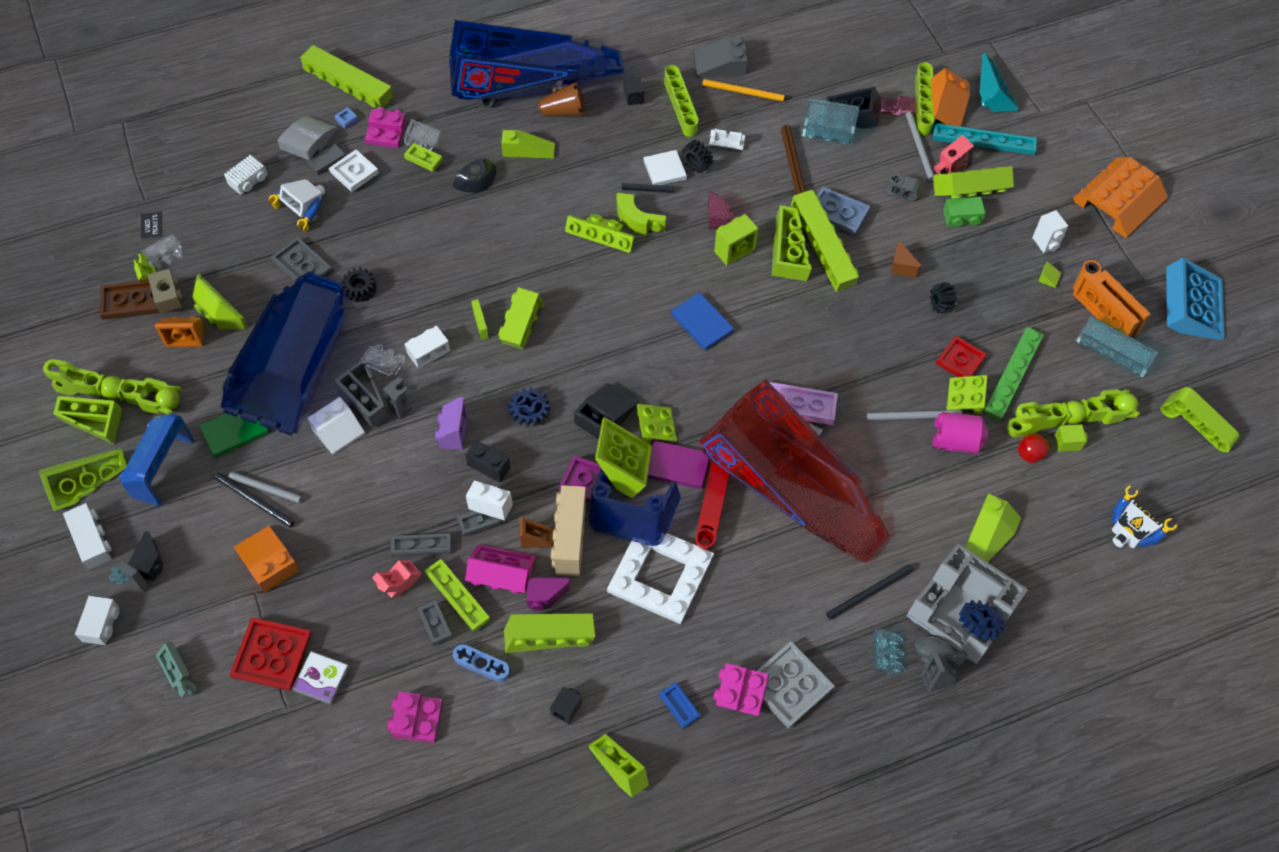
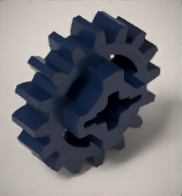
M532 387L529 388V391L522 388L521 393L519 391L515 392L516 397H510L511 402L508 403L510 416H513V421H519V425L526 423V426L529 427L530 423H533L534 426H537V421L543 423V417H548V411H550L549 398H546L545 392L540 394L539 388L536 391H533Z
M971 600L970 603H965L959 613V621L964 622L962 628H968L967 633H973L976 639L981 636L983 641H986L987 638L993 641L995 637L999 638L1005 629V625H1003L1005 619L1001 618L1002 613H997L996 607H990L988 602L984 605L981 600H978L977 603Z

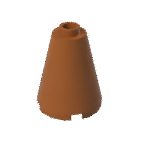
M574 82L540 99V103H538L539 112L543 113L544 116H585L586 112H582V109H585L581 89H577L579 83Z

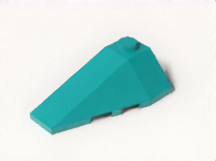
M984 52L982 54L980 80L982 105L986 109L989 108L992 112L1019 110L1014 96L1010 95L1007 90L1009 88L1008 85L1001 78L1002 75L997 65Z

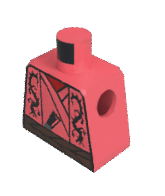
M963 135L960 136L940 153V163L934 166V170L937 174H942L943 172L948 174L960 172L972 164L974 146Z

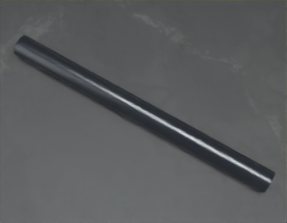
M219 472L215 474L214 479L290 528L295 524L294 520Z
M910 564L906 565L826 612L828 619H833L911 573L913 567Z

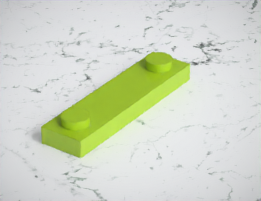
M442 559L425 570V574L473 632L490 621L487 613Z

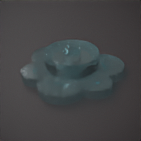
M118 566L111 569L112 574L109 576L111 582H116L118 585L129 582Z

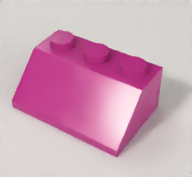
M478 544L468 557L465 581H469L474 585H488L493 589L503 588L513 593H525L528 586V578L532 576L536 556Z

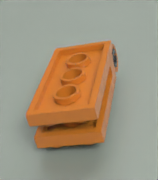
M1088 260L1083 264L1073 285V295L1122 344L1127 343L1131 336L1134 338L1140 334L1151 314L1106 270L1101 272V266L1098 262Z

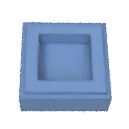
M348 107L334 116L335 120L345 129L359 121L358 116Z

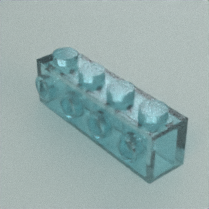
M1090 316L1076 339V342L1142 378L1159 353Z

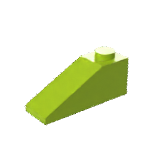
M503 130L501 142L503 157L554 159L555 143L520 130Z
M604 734L589 745V749L617 785L630 797L633 798L649 786L645 767L609 736Z

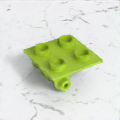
M988 376L950 378L947 410L972 409L974 414L980 415L983 408H985Z
M637 404L638 424L640 426L639 430L642 432V440L649 444L652 439L677 441L671 408Z

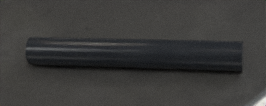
M622 183V190L673 193L674 186Z

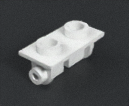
M716 128L711 130L709 145L743 150L745 135L742 132L730 131L728 134L726 133L727 131Z

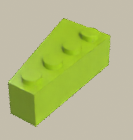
M1012 166L933 175L935 196L951 195V199L962 198V194H966L967 197L977 196V192L992 194V190L1006 192L1007 188L1014 187Z
M511 614L504 629L505 654L572 646L586 647L591 645L595 638L593 614Z

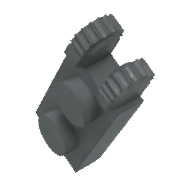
M473 511L458 516L457 520L463 537L501 525V523L513 521L516 516L514 512H510L504 521Z

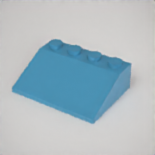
M1181 258L1167 266V327L1180 334L1218 340L1225 339L1222 278L1185 258Z

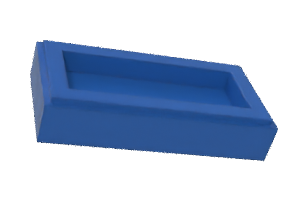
M677 682L659 693L660 698L683 729L701 718V715Z

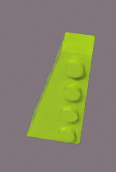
M780 205L777 212L771 276L807 281L812 268L811 264H809V255L804 244L805 238L801 231L802 225L798 208Z

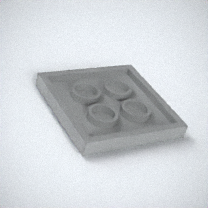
M792 641L757 670L758 672L769 674L763 703L788 729L835 687Z

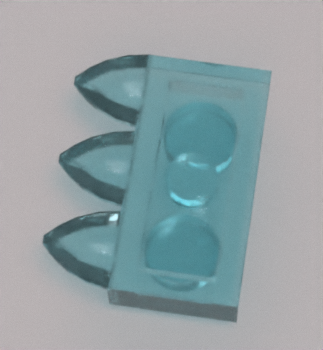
M882 629L874 630L875 671L890 675L903 672L905 667L896 659L903 658L905 654L895 646L902 645L904 640L896 633Z

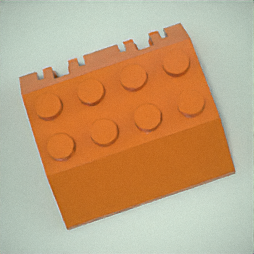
M1132 157L1115 158L1107 166L1106 170H1102L1073 199L1082 208H1085L1086 203L1090 201L1113 217L1116 221L1112 229L1127 238L1167 200L1168 196L1157 174Z

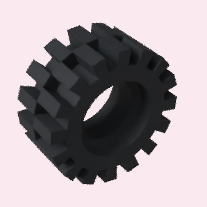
M694 139L681 150L682 159L686 160L684 161L685 164H688L689 168L692 167L694 172L703 173L714 161L712 160V152L708 151V146L705 147L703 142L700 143V140L696 141Z
M359 267L356 271V268H353V272L349 270L347 271L348 275L344 274L342 287L345 296L349 300L353 299L354 302H357L359 299L360 302H363V299L368 301V296L372 298L374 296L373 293H376L375 278L371 271L368 272V269L365 268L363 271L362 267ZM357 282L366 283V285L361 288L352 287Z

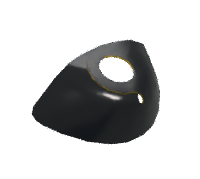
M478 159L470 162L457 173L453 187L469 193L486 190L495 180V164L488 159ZM474 165L481 168V171L477 174L470 172V168Z

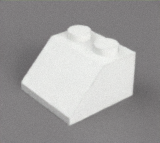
M340 397L308 417L312 430L332 455L365 434L350 408Z

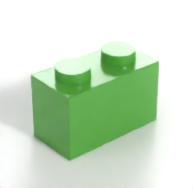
M981 197L946 199L943 208L947 227L982 224L985 216Z

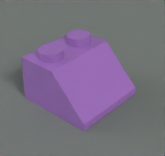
M459 397L443 405L442 413L438 414V424H440V427L436 429L435 441H438L440 448L463 450L468 418L464 397Z

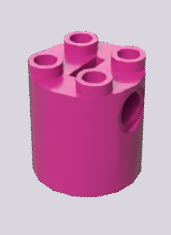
M941 412L935 418L934 427L938 428L936 436L934 435L933 447H937L938 450L977 454L987 442L988 429L982 420V416Z

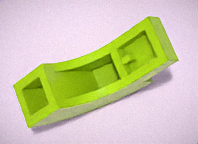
M617 193V214L621 222L628 229L646 236L647 230L665 232V215L644 213L635 206L634 195Z

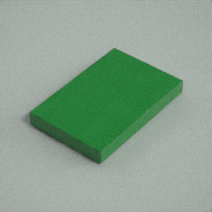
M254 402L199 425L214 458L269 434Z

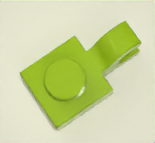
M139 253V260H134V269L138 280H149L148 274L155 273V267L148 263L147 255Z

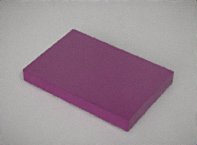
M654 441L647 478L702 489L710 456L704 451Z

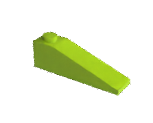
M117 449L38 470L53 511L76 504L88 493L93 492L98 486L123 471L127 464L122 449Z
M988 494L965 548L989 563L996 553L1015 535L1021 517L1007 501Z

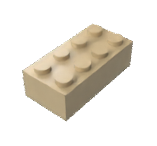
M561 485V493H557L556 525L555 529H553L554 548L552 547L551 549L552 568H555L556 575L580 577L586 514V489L581 486Z

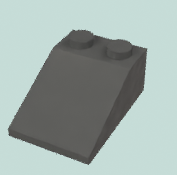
M744 36L726 37L694 50L697 77L746 75L747 55Z

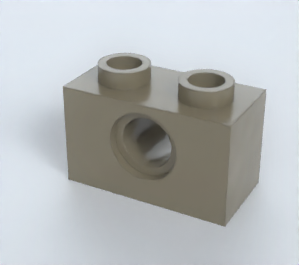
M170 269L148 274L154 302L160 314L182 308L180 300L183 299L181 290L177 289L179 285L177 276L172 275Z

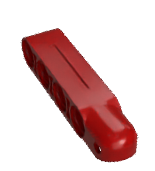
M713 460L695 539L696 545L703 550H710L714 547L730 475L722 462L718 465Z

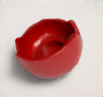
M1037 433L1026 435L1017 447L1018 454L1029 463L1043 460L1050 451L1049 442L1044 436Z

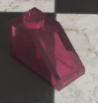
M709 191V229L717 230L720 226L732 222L734 212H731L728 202L714 191Z

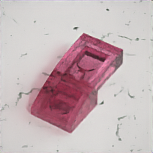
M899 95L898 99L880 97V113L905 115L907 112H912V114L916 112L915 98Z

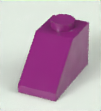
M528 578V608L535 611L549 609L569 591V578Z

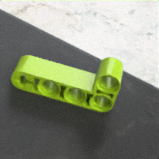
M1189 387L1181 388L1172 393L1161 406V412L1169 418L1182 415L1219 451L1229 452L1239 439V433Z

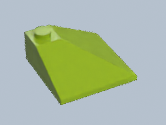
M604 417L595 460L615 488L633 498L646 486L652 445Z

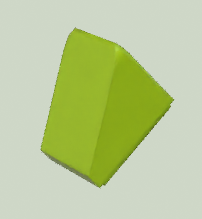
M1046 262L1038 282L1056 288L1061 272L1049 262Z

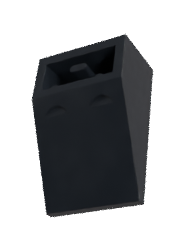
M607 383L586 398L576 409L574 421L577 426L599 439L604 417L620 426L636 408L639 401L612 384Z

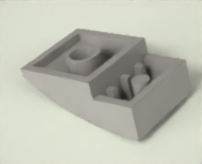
M306 116L287 128L277 141L281 150L310 160L316 152L320 153L336 132L337 127Z

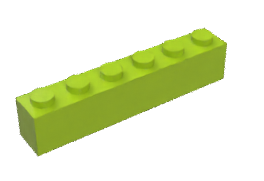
M314 45L300 57L302 67L306 72L316 75L319 79L329 82L332 86L342 89L345 93L355 96L358 100L368 103L371 107L377 109L384 108L393 99L390 85Z
M813 189L794 195L791 207L798 208L802 228L835 291L839 292L855 286L859 278V272L853 267L850 255L845 252L843 242L836 235L835 227L830 223L826 210L822 208L818 195H815Z

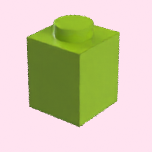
M1083 425L1059 426L1055 433L1058 452L1082 450L1088 440Z

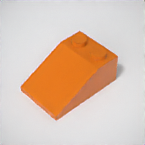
M944 68L931 78L933 116L946 125L961 127L970 97V84L966 79L961 78L947 68Z
M270 526L265 527L234 546V549L263 593H266L299 572L295 561Z

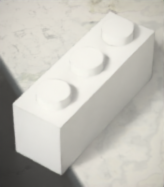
M85 503L63 513L80 558L88 570L112 560L109 553L112 551L108 540L104 541L103 536L106 533L102 525H98L96 521L99 519V516L94 508L90 509Z

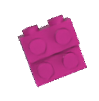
M384 108L372 109L368 120L369 127L364 139L365 144L399 148L407 124L405 113L400 110L390 112Z
M726 663L725 668L721 667L719 672V680H722L720 688H716L714 693V701H717L716 705L760 717L769 674Z
M399 692L398 697H394L392 702V710H395L394 718H389L388 731H391L392 737L435 743L443 703L442 699L421 697L420 694Z

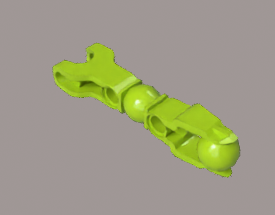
M51 359L43 366L45 375L53 379L52 387L58 393L75 395L76 393L91 396L99 395L109 400L119 398L120 401L126 400L130 404L139 406L143 412L157 414L161 412L165 414L173 413L172 410L176 409L180 404L179 393L183 391L179 386H170L166 382L152 378L137 381L125 380L123 378L121 380L117 376L105 377L104 374L99 375L93 371L80 369L71 363ZM52 367H59V372L50 371ZM151 392H158L155 402L145 400V398Z
M1104 390L1099 396L1089 398L1087 401L1083 399L1081 402L1069 401L1062 404L1040 405L1037 402L1020 404L1015 411L1016 418L1008 422L1006 430L1011 437H1025L1028 434L1036 433L1043 429L1058 427L1060 424L1063 426L1066 423L1078 424L1085 421H1102L1107 425L1124 421L1125 418H1137L1141 413L1137 411L1138 400L1130 393V390ZM1114 401L1115 411L1111 410L1104 403ZM1021 425L1022 429L1015 430L1012 426Z

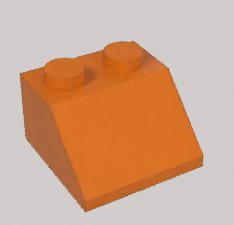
M172 317L163 318L155 323V328L165 347H203L205 326L201 318Z

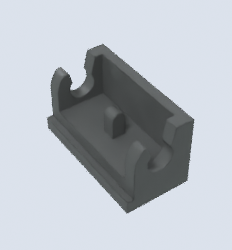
M399 376L384 387L383 391L388 408L401 420L403 415L412 409V404L403 408L402 404L408 400L405 394L408 388L403 386V379Z

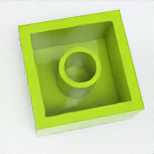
M746 214L736 217L726 225L720 226L716 230L714 252L726 266L730 265L756 249L758 227Z

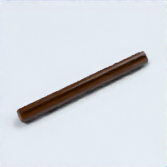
M783 125L781 133L797 195L806 192L791 127Z

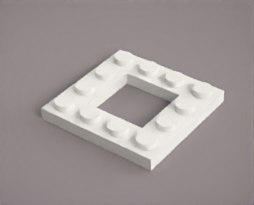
M641 522L607 588V592L681 624L714 557V553L703 550L694 544ZM650 550L686 565L671 596L635 581Z

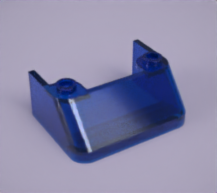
M601 468L591 489L589 524L592 530L650 546L661 544L681 500L676 481L671 482L665 497L652 496L647 500L645 507L610 499L612 482Z

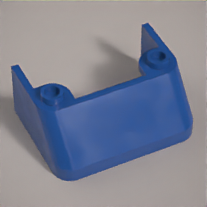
M171 413L154 417L149 421L147 430L134 454L120 474L121 483L131 498L157 506L161 505V501L150 486L174 439L189 443L194 442L190 431L180 415Z

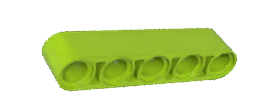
M926 62L918 65L915 77L916 126L919 134L923 136L931 134L935 121L931 91L933 67Z
M669 65L665 68L664 84L683 134L687 137H694L698 133L696 111L679 68L675 65Z

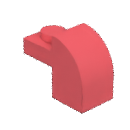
M398 560L389 572H377L373 576V580L377 583L379 590L384 593L387 592L391 598H394L411 588L422 574L410 560Z

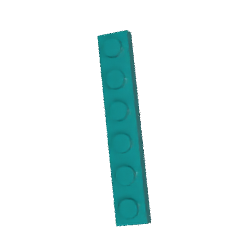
M935 123L932 140L953 143L963 135L975 147L1035 155L1037 138L940 123Z

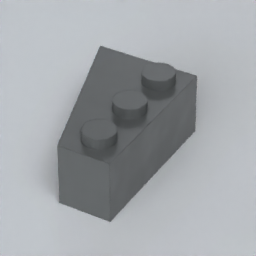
M365 359L334 380L338 393L372 428L388 417Z

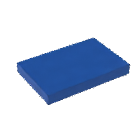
M700 292L671 310V315L705 351L734 332V328Z

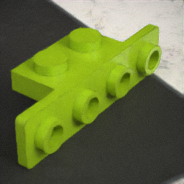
M591 214L586 220L571 215L567 217L565 232L628 253L631 252L634 236L622 232L624 225L616 220H607L598 214Z

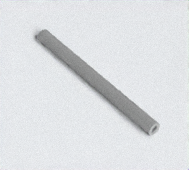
M907 112L905 115L928 180L933 181L934 173L912 112Z
M962 410L867 413L866 418L867 420L928 419L938 417V414L941 412L962 414Z

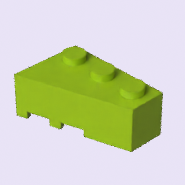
M518 287L517 291L512 295L511 308L506 311V321L504 326H501L498 336L503 344L523 350L532 332L531 326L533 321L537 322L538 320L536 313L539 308L543 309L545 304L538 293Z
M58 396L53 414L66 424L111 444H115L123 409L115 401Z

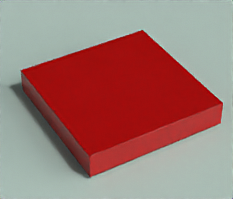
M955 335L935 364L957 377H969L974 375L987 357V353Z

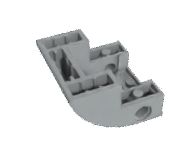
M957 544L942 562L930 583L917 597L906 616L929 631L931 635L948 642L955 650L966 652L967 659L977 664L993 641L989 638L983 641L981 636L976 639L973 633H967L968 628H962L964 622L959 621V613L966 602L970 603L971 600L975 601V603L981 600L984 605L988 602L990 607H996L997 613H1002L1001 618L1005 619L1006 623L1028 589L960 544Z

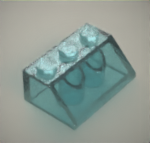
M809 98L802 136L852 145L859 107Z

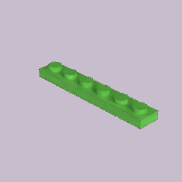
M1026 327L983 414L1001 422L1044 334Z

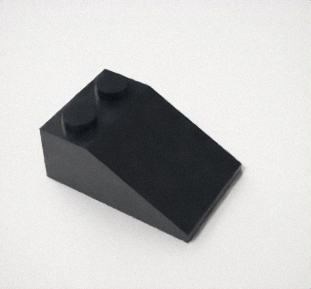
M876 87L828 96L824 122L858 128L878 125L881 99Z

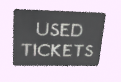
M161 212L141 214V239L161 237Z

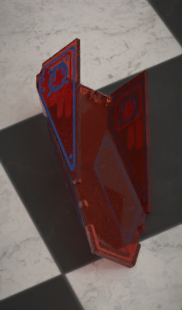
M767 379L742 396L734 404V407H731L723 415L722 419L710 429V432L708 431L699 440L703 447L701 451L710 460L806 530L863 563L868 562L890 536L880 516H876L869 504L871 499L865 496L860 486V483H862L861 479Z

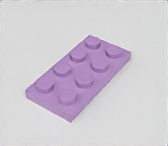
M763 381L762 387L766 384L771 385L804 421L834 425L838 393ZM766 391L761 395L762 397H764L767 393L768 395L776 398L782 404L784 408V414L787 413V411H785V405L790 409V407L781 398L779 400L773 393L769 394L768 391ZM760 396V399L762 400L760 402L764 405V407L761 405V407L759 408L763 412L767 411L768 408L765 406L764 401ZM791 409V413L785 416L786 418H792L791 415L793 414L801 420Z

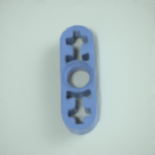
M464 644L458 645L454 649L453 657L458 665L497 682H504L509 678L510 670L506 662ZM466 651V655L472 658L471 664H469L470 659L467 657L460 659L459 653L462 654ZM478 659H486L487 665L484 668H478L475 665ZM491 663H493V668L497 670L503 667L505 673H500L498 676L496 670L491 668Z

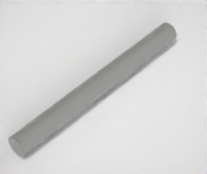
M233 471L229 473V479L299 504L302 501L303 497L298 494Z

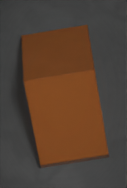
M900 241L897 242L891 273L918 277L922 265Z
M521 517V547H552V528Z

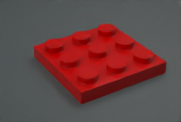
M251 617L229 676L242 681L291 691L312 635L311 630Z

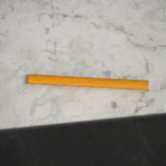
M707 79L703 80V86L782 102H784L785 95Z

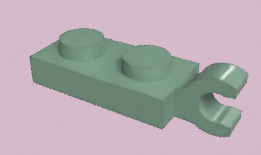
M173 642L165 643L156 654V657L173 689H178L181 697H184L188 691L193 696L197 691L196 685L187 680L190 674Z

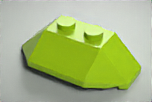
M198 274L192 296L195 302L194 308L199 314L203 313L210 325L214 324L218 329L248 328L244 317Z

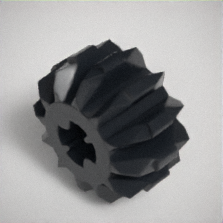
M950 282L938 283L933 285L930 290V304L933 305V310H936L937 313L951 312L957 306V291L954 290L955 287Z

